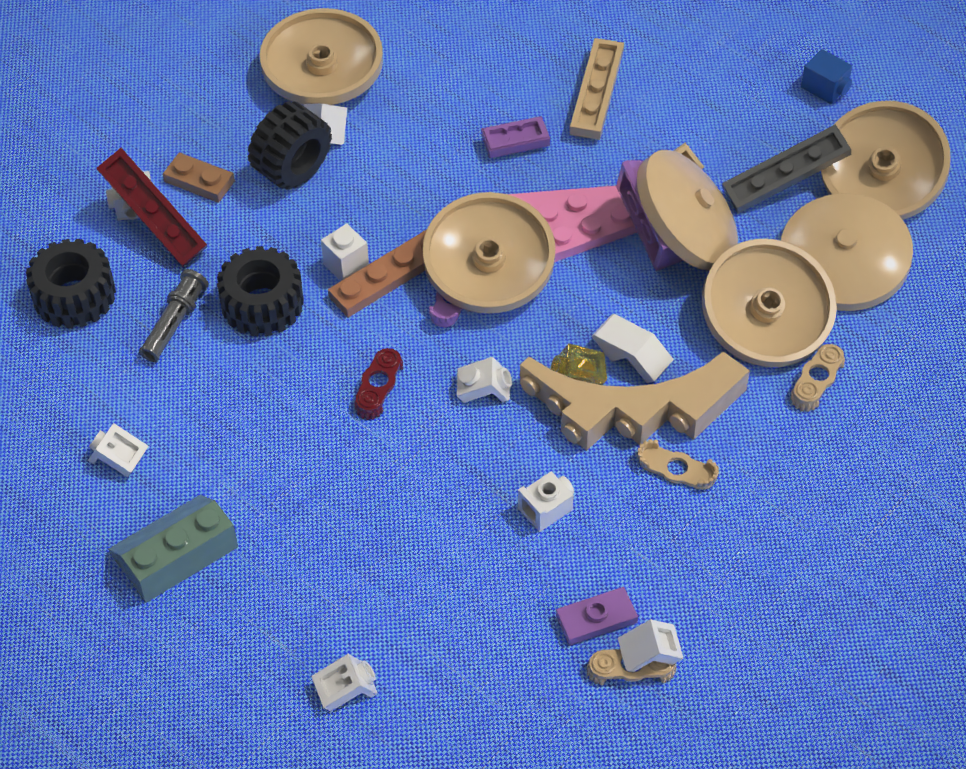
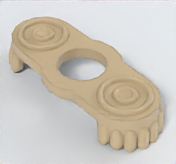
M833 344L821 346L812 360L803 366L802 375L795 384L790 398L792 405H795L796 409L800 408V411L805 410L809 412L810 409L815 410V407H819V400L826 388L834 383L838 369L840 367L844 368V352L840 347ZM820 367L828 372L829 377L823 381L814 380L809 375V371L812 368Z
M645 440L638 448V459L642 468L663 476L671 483H682L704 490L712 487L719 475V467L716 466V462H713L712 459H708L706 464L692 459L683 452H672L659 447L658 440ZM679 460L687 465V471L681 475H675L668 470L667 465L671 461Z
M621 649L597 651L591 656L587 664L589 679L593 680L595 684L599 682L600 685H604L606 679H624L635 682L643 678L659 677L661 682L665 683L666 680L670 681L676 673V663L671 665L652 661L637 672H628L621 664L623 659Z

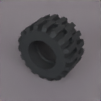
M296 101L285 102L283 105L276 106L258 124L248 146V161L251 162L250 165L281 189L290 190L293 187L297 188L303 182L308 181L324 162L331 146L329 145L332 140L331 128L327 125L328 123Z
M63 239L62 243L56 244L53 242L48 244L49 248L46 250L41 248L37 252L38 257H32L29 261L30 267L26 269V282L34 308L45 322L51 321L52 325L60 327L62 324L66 328H73L74 325L80 324V327L87 326L88 321L96 322L100 319V314H106L110 310L109 304L114 303L116 289L108 257L105 256V252L101 248L97 249L96 244L92 242L84 244L82 239H76L75 242ZM71 281H80L79 283L71 286H62L63 284Z
M256 246V250L251 251L249 248L242 250V254L238 255L235 253L230 256L231 262L225 261L221 266L222 271L218 272L217 288L224 319H227L228 324L232 328L237 326L240 333L245 334L249 331L251 336L257 337L259 333H265V336H270L276 330L280 333L286 330V324L292 326L296 322L295 316H300L302 305H304L301 274L295 260H289V255L284 251L278 253L277 249L272 247L269 250H264L263 246ZM257 289H272L263 294H250V292Z

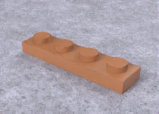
M427 229L329 288V298L349 318L424 272L423 242Z

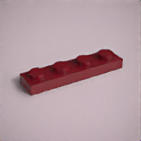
M122 148L118 149L96 168L182 267H185L208 247L204 240Z

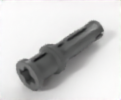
M185 269L181 273V281L177 288L167 296V307L139 349L140 355L151 362L159 360L160 355L184 316L189 315L196 308L195 301L198 296L209 287L207 279L200 273L190 269Z

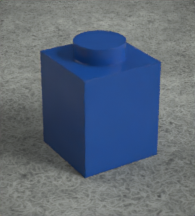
M821 49L804 66L801 88L832 104L840 95L844 96L849 91L852 85L850 76L853 65Z

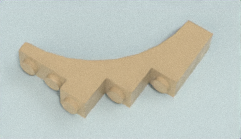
M722 352L706 365L679 378L641 386H606L573 379L547 368L529 356L520 364V385L527 394L536 396L544 402L553 414L561 415V432L565 438L573 444L577 443L587 451L613 426L617 428L621 435L633 439L640 445L667 420L675 430L685 433L694 440L747 390L750 370L725 352Z

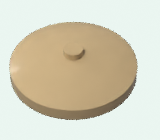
M318 8L295 13L277 23L267 33L261 44L260 63L265 81L270 88L283 98L303 105H335L356 98L373 85L382 69L383 49L378 33L363 18L343 10Z
M876 101L852 109L835 123L850 146L851 155L821 170L822 180L829 195L851 193L867 196L889 206L904 220L925 210L941 194L950 172V147L943 129L928 113L904 102Z
M659 150L641 163L637 173V188L641 204L653 228L665 244L681 259L696 268L710 271L715 261L726 250L738 244L736 224L722 193L697 164L678 152Z
M476 193L451 202L433 218L424 237L423 262L429 281L435 290L450 303L477 313H501L523 306L544 289L552 275L555 264V240L546 219L529 203L503 193Z
M832 194L807 203L789 219L781 236V241L801 248L823 267L833 285L838 311L863 310L886 301L902 287L909 275L912 264V238L902 218L884 203L859 194Z
M754 239L741 242L729 248L711 267L702 290V310L712 335L732 355L758 366L784 367L807 359L824 343L832 330L836 318L835 291L826 271L807 252L793 244L780 240Z

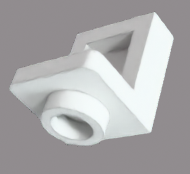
M494 357L458 368L457 397L463 403L490 394H494L501 402L509 401L510 387L512 386L511 374Z

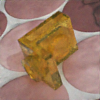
M568 343L552 361L551 370L573 379L603 385L607 381L604 352Z

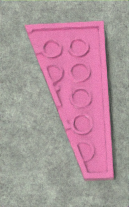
M616 185L508 194L529 203L546 219L555 240V262L637 233Z

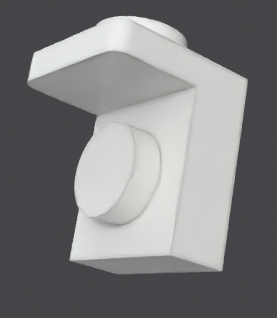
M113 423L107 433L100 430L89 445V448L94 452L88 461L94 464L97 459H100L128 477L147 450L148 445Z
M350 654L343 656L311 676L323 708L329 711H333L361 693L369 697L377 694L373 683L376 680V675L370 664Z

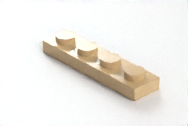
M594 38L570 124V135L597 140L601 139L624 52L623 42Z

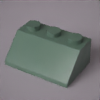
M198 495L108 548V550L142 599L147 603L238 548L233 523L216 501L203 495Z

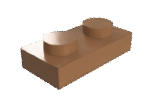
M180 152L163 173L164 182L217 203L222 200L235 182L234 173Z

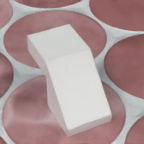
M616 314L610 315L591 336L611 362L627 358L646 383L654 382L674 360L653 333Z

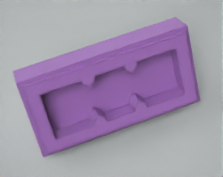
M542 116L481 128V136L489 158L550 146V136Z
M625 587L556 609V617L569 646L638 623V615Z

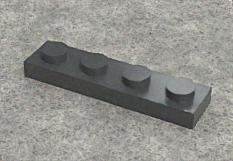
M835 124L723 182L722 187L739 214L850 156L851 148Z

